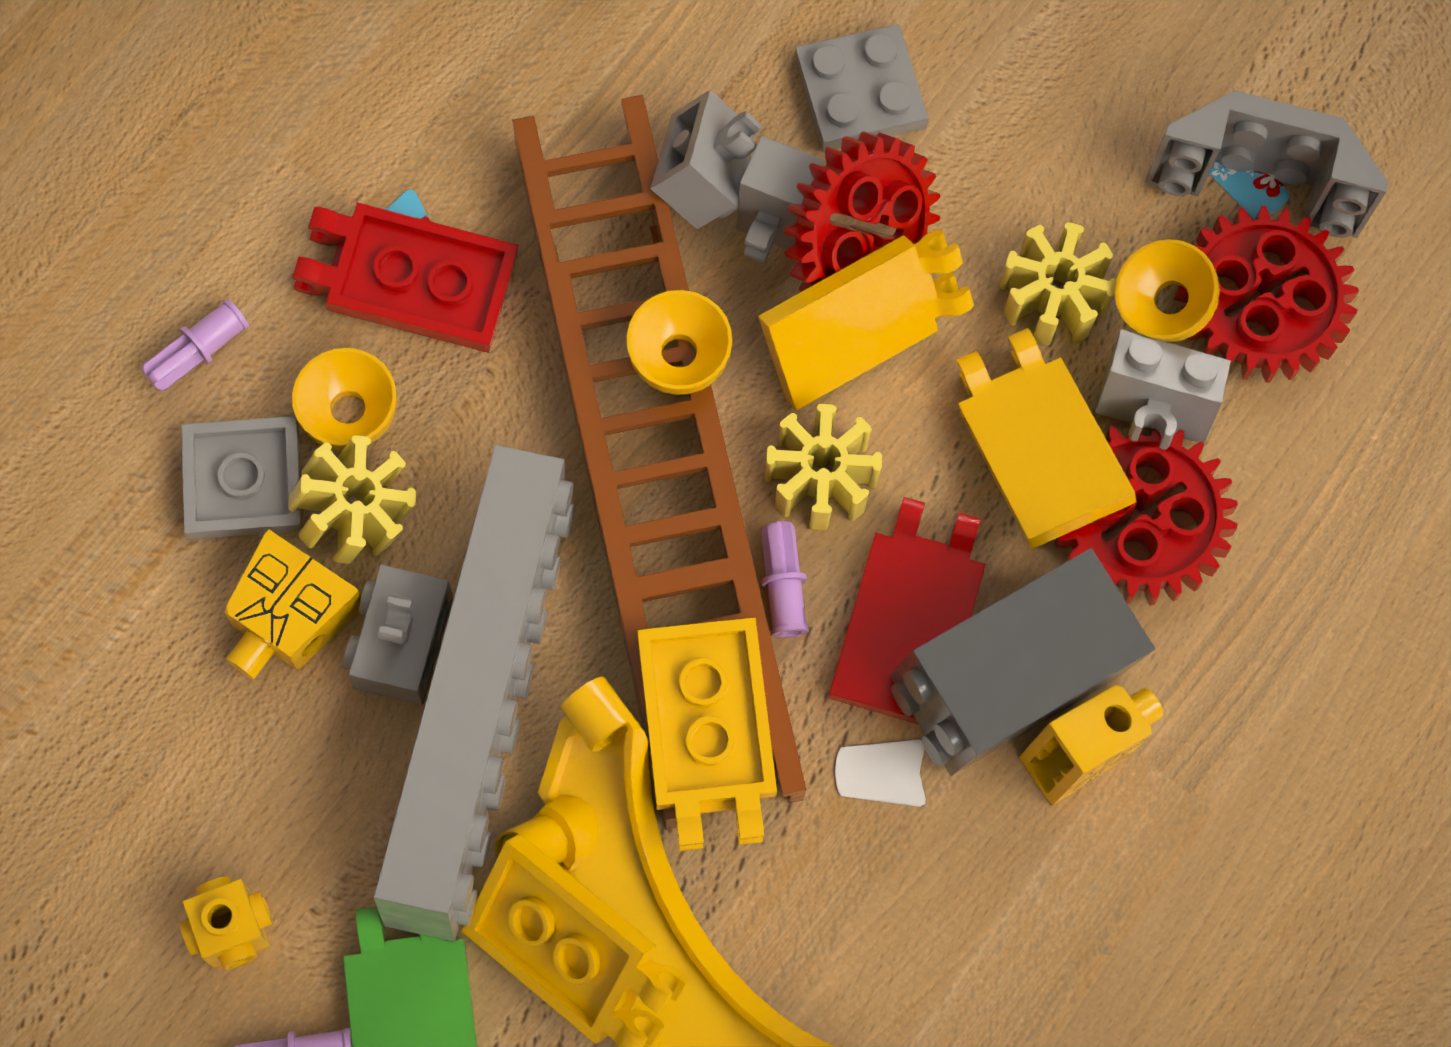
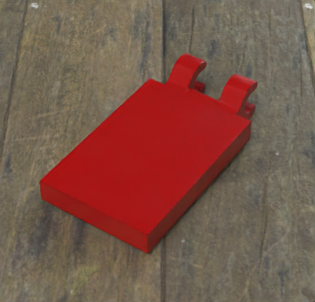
M359 202L356 203L352 217L339 214L327 208L314 207L308 229L312 230L310 240L327 246L337 245L331 265L307 257H298L292 276L296 280L294 290L308 295L328 294L326 300L327 311L490 353L517 259L519 245Z
M903 497L892 537L875 532L828 699L918 724L914 715H905L897 705L891 692V686L894 683L890 675L913 650L972 617L986 564L970 559L981 518L958 513L948 545L917 536L925 503Z

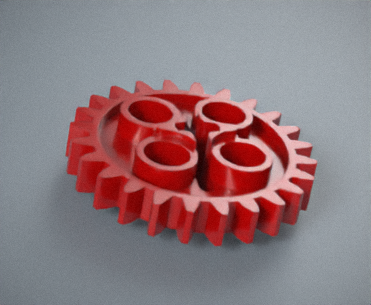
M863 131L860 133L858 140L847 136L843 137L841 151L827 147L825 149L826 165L824 167L814 163L809 165L814 180L810 185L805 183L797 184L798 191L804 196L802 203L788 206V211L798 216L797 223L784 229V234L794 237L796 243L791 245L784 252V255L798 261L789 274L791 277L802 281L799 287L800 292L903 235L913 244L918 243L928 234V225L940 220V215L930 212V206L941 198L940 193L927 189L935 180L936 174L924 170L928 159L925 156L914 153V145L881 132L876 136ZM832 214L845 215L871 224L881 223L888 227L896 228V231L893 235L878 233L857 225L847 226L830 220Z
M1266 206L1260 207L1255 220L1250 219L1244 208H1239L1233 219V225L1227 218L1220 215L1213 226L1214 232L1203 227L1195 240L1197 245L1194 246L1204 252L1212 262L1217 276L1233 280L1239 290H1227L1219 284L1218 305L1212 318L1203 329L1187 339L1193 341L1205 338L1207 344L1202 353L1213 355L1218 351L1223 355V359L1231 361L1230 366L1234 361L1240 363L1242 379L1245 380L1248 379L1254 368H1261L1262 376L1266 383L1271 382L1278 368H1281L1288 380L1294 379L1299 371V364L1308 372H1313L1320 363L1319 356L1327 360L1332 357L1338 348L1335 342L1342 343L1350 332V329L1345 324L1351 323L1357 314V309L1348 303L1354 300L1359 289L1358 287L1344 284L1355 271L1354 267L1347 265L1337 266L1336 264L1345 250L1343 246L1327 250L1324 243L1330 232L1326 229L1315 236L1308 233L1311 222L1309 217H1305L1297 226L1290 224V212L1286 208L1282 211L1278 220L1270 219ZM1272 252L1277 254L1285 265L1270 263L1263 253ZM1300 270L1305 271L1307 274L1286 281L1290 275ZM1283 284L1277 292L1276 296L1274 297V295L1270 292L1273 291L1276 287ZM1178 285L1174 293V300L1187 303L1189 298L1188 291L1183 286ZM1257 290L1261 295L1256 300L1250 302ZM1293 297L1308 299L1313 304L1315 310L1308 311L1300 308L1295 303ZM1245 306L1242 312L1232 317H1228L1224 313ZM1251 321L1262 324L1267 329L1269 335L1258 336L1252 333L1246 322Z
M1114 425L1109 426L1106 440L1135 491L1136 503L1056 538L1054 543L1059 548L1073 547L1074 550L1069 555L1067 561L1092 548L1114 584L1123 588V596L1127 604L1131 603L1137 590L1144 591L1149 606L1156 603L1160 589H1164L1172 601L1178 600L1182 593L1181 582L1194 592L1197 591L1203 583L1200 572L1213 577L1220 567L1214 556L1226 558L1232 547L1222 537L1233 536L1238 524L1224 517L1234 513L1238 506V501L1221 498L1230 488L1232 480L1231 478L1214 479L1213 474L1221 461L1219 458L1203 463L1199 456L1203 450L1204 443L1199 442L1190 449H1186L1182 446L1184 431L1181 429L1174 434L1170 446L1164 450L1159 448L1161 435L1154 428L1150 436H1143L1141 431L1136 442L1130 440L1129 431L1127 437L1123 438ZM1151 467L1160 473L1162 482L1159 484L1143 482L1138 477L1136 469ZM1177 485L1184 487V492L1175 494L1162 501L1157 506L1152 518L1147 514L1141 515L1127 525L1115 538L1110 541L1102 539L1101 535L1103 533L1113 531L1127 523L1135 507L1140 512L1145 511L1159 501L1173 487ZM1175 511L1188 513L1194 518L1196 528L1184 530L1177 527L1172 522L1170 513ZM1129 541L1140 542L1148 548L1151 558L1145 561L1135 560L1126 553L1123 544Z

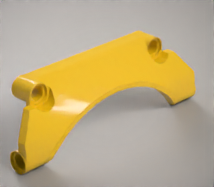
M605 677L595 678L580 687L561 705V710L566 716L559 722L538 790V794L545 803V806L532 819L499 835L495 846L496 857L498 858L507 840L521 834L656 944L657 947L650 958L651 961L672 966L680 970L690 982L680 1000L675 1002L670 998L662 1012L657 1013L649 1009L641 1001L640 997L633 1008L654 1014L665 1025L656 1044L652 1047H835L802 1030L775 1011L751 990L713 946L684 898L664 849L652 800L648 739L645 731ZM645 1043V1045H644L643 1047H651V1046L648 1045L647 1043Z

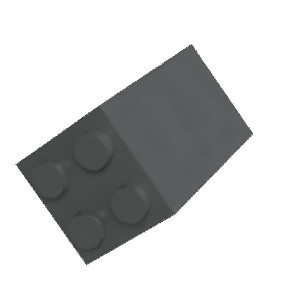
M1090 548L913 650L890 675L894 683L891 686V692L902 712L907 716L914 715L925 733L922 736V743L931 760L938 767L944 765L950 776L1121 676L1153 652L1155 647L1095 552Z

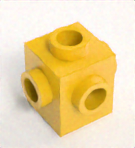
M229 876L210 880L195 889L197 896L183 901L188 919L180 921L179 925L187 949L191 956L200 953L202 959L213 968L222 966L223 970L240 967L255 960L258 957L256 952L271 947L265 927L273 925V920L265 897L261 890L252 893V890L242 879L232 882ZM232 912V919L228 926L222 929L213 928L211 919Z

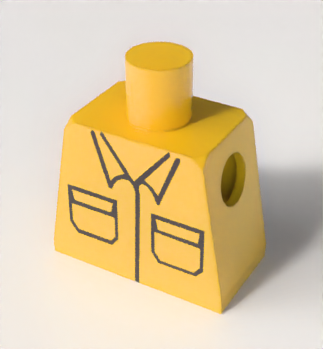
M268 529L224 612L231 625L244 634L225 660L251 680L257 677L272 655H275L294 669L303 667L359 613L361 601L359 590Z
M1115 685L1050 722L1018 758L1050 805L1053 806L1130 756L1152 734L1150 725L1163 717L1162 706L1155 694L1147 688H1142L1129 696L1122 686Z

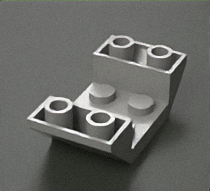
M1235 90L1167 126L1145 182L1159 186L1163 192L1170 195L1185 196L1190 194L1199 196L1215 160L1221 161L1225 167L1231 170H1255L1271 174L1285 184H1308L1313 186L1306 217L1311 218L1310 226L1317 227L1320 231L1327 229L1330 232L1329 236L1332 237L1352 236L1358 238L1386 194L1389 183L1344 118Z

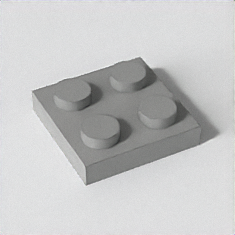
M899 24L795 47L794 58L822 152H825L827 147L833 149L841 148L842 138L845 136L858 140L860 133L863 131L876 136L879 132L895 136L927 128L929 118Z
M296 416L181 424L184 534L188 540L265 534L268 529L274 533L301 531L303 528V509L297 508L294 512L288 509L289 494L301 478L300 433Z

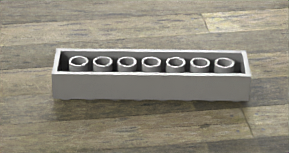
M495 445L374 895L375 903L385 927L455 942L459 924L470 925L477 897V890L472 889L474 882L473 868L474 866L484 868L491 843L492 833L487 831L489 823L488 809L498 811L502 801L506 782V775H502L504 762L502 754L503 752L513 754L520 727V719H516L518 701L516 699L517 697L526 699L529 694L534 671V664H530L532 645L530 644H541L548 610L544 609L546 590L544 589L554 591L561 565V557L557 556L560 537H568L572 524L574 504L570 503L574 483L565 481L564 459Z

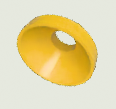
M1166 239L1154 241L1139 248L1122 265L1116 279L1115 301L1120 316L1137 334L1167 343L1182 341L1203 329L1212 318L1219 299L1218 276L1212 262L1204 252L1194 245L1181 240ZM1173 284L1187 289L1189 295L1188 302L1180 312L1165 314L1158 310L1156 300L1162 289Z
M685 290L667 291L645 301L634 313L626 336L627 352L632 366L640 378L659 391L676 395L691 394L703 390L714 383L725 369L732 349L731 327L720 307L703 295ZM675 339L688 341L694 346L696 357L688 366H671L663 359L662 350L664 346Z
M353 348L329 350L310 360L300 371L292 391V407L296 419L304 432L318 444L330 443L331 449L341 451L354 435L369 437L371 443L379 439L394 419L397 406L396 386L385 364L374 355ZM355 396L364 402V414L356 422L345 424L338 422L332 416L334 404L342 397Z

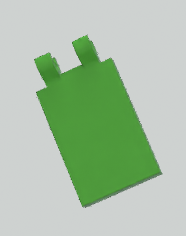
M371 907L355 910L361 954L343 956L352 1046L478 1047L464 939L453 942L420 934V936L386 941L385 926L383 925L378 908Z

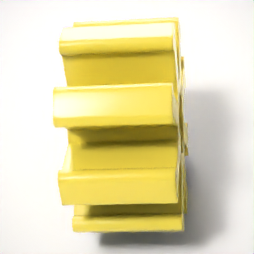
M1070 222L1065 224L1057 245L1058 252H1054L1044 236V227L1042 225H1038L1026 232L1019 256H1017L1015 251L1009 252L999 284V288L1005 290L1007 287L1012 288L1003 314L1009 324L1014 326L1019 318L1037 309L1043 314L1039 317L1033 334L1038 344L1050 345L1059 323L1056 316H1061L1071 331L1072 342L1077 343L1087 338L1097 315L1100 317L1106 315L1114 297L1116 279L1104 280L1113 258V253L1108 245L1102 242L1097 250L1079 259L1074 256L1084 231L1081 225ZM1053 280L1063 282V288L1060 289L1052 286Z
M819 404L817 406L814 429L818 431L816 437L812 438L797 422V415L791 413L780 422L778 445L780 447L785 446L788 450H776L772 445L767 448L765 481L769 483L773 479L789 480L785 485L782 483L777 485L775 508L784 517H789L791 509L807 495L813 497L814 505L812 506L809 528L812 530L828 529L832 507L828 505V498L832 496L849 513L848 519L850 521H855L865 511L869 491L865 488L861 489L857 484H867L871 489H875L882 468V454L880 452H875L873 456L855 455L859 451L865 452L867 450L872 430L871 426L862 417H857L854 426L839 439L831 437L837 407L833 404ZM813 462L821 467L828 463L832 464V473L825 468L815 472L812 470Z
M352 436L338 458L331 451L332 446L330 443H324L316 449L302 469V477L289 494V511L294 512L297 508L322 511L319 515L312 514L298 534L299 539L308 548H313L323 533L331 527L338 530V548L333 556V561L336 563H352L366 545V541L373 548L372 554L374 556L380 555L403 530L400 522L416 503V490L414 488H409L407 491L382 488L383 485L390 486L406 465L397 452L392 451L375 471L371 472L366 469V450L371 443V439L365 436ZM355 496L358 501L350 504L345 499Z

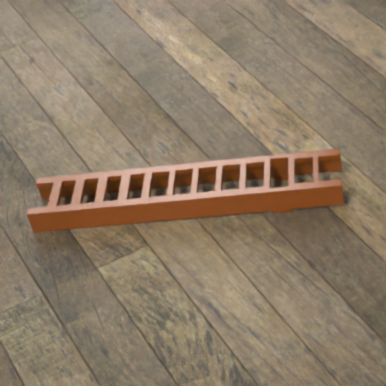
M643 95L621 99L630 144L544 160L534 115L512 119L517 155L642 725L648 739L650 761V744L637 630L648 629L642 602L733 584L739 608L738 614L691 624L756 617L772 754L782 797L787 796L789 803L803 801L807 789L711 384L703 390L689 394L690 400L604 418H601L594 383L635 375L637 372L633 368L629 357L589 365L582 330L631 321L638 308L649 299L578 312L571 279L658 262L665 292L674 290L689 291L670 207L650 189L658 164V156ZM635 161L642 193L555 210L548 177ZM651 210L654 226H650L653 244L559 262L551 229ZM676 339L678 347L662 350L663 359L671 366H688L696 357L694 346L682 339ZM690 418L695 419L702 454L613 472L606 435ZM707 471L715 505L714 508L625 526L617 489ZM720 529L727 558L636 576L630 547ZM675 808L661 809L665 830L676 828Z

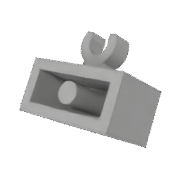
M711 90L705 92L671 115L650 189L696 229L701 228L716 218H726L738 206L740 182L751 160L750 154L757 146L753 142L755 133L761 130L762 125L747 111L740 114L734 112Z
M761 136L742 177L739 189L737 230L747 233L744 242L747 245L744 256L765 263L773 244L788 249L796 243L794 237L784 234V229L796 224L798 218L797 215L788 211V206L802 203L804 196L798 191L796 186L798 183L810 185L814 178L810 172L809 165L814 163L824 167V159Z
M1121 329L1104 373L1095 413L1131 423L1129 438L1132 441L1137 442L1142 428L1156 429L1161 435L1160 449L1166 450L1170 446L1174 434L1180 429L1184 431L1185 439L1205 443L1222 404L1231 361L1164 341L1153 340Z
M380 565L376 582L368 580L361 596L359 612L362 615H366L360 636L352 635L350 637L344 656L343 667L350 670L349 677L356 690L423 705L453 599L449 580Z

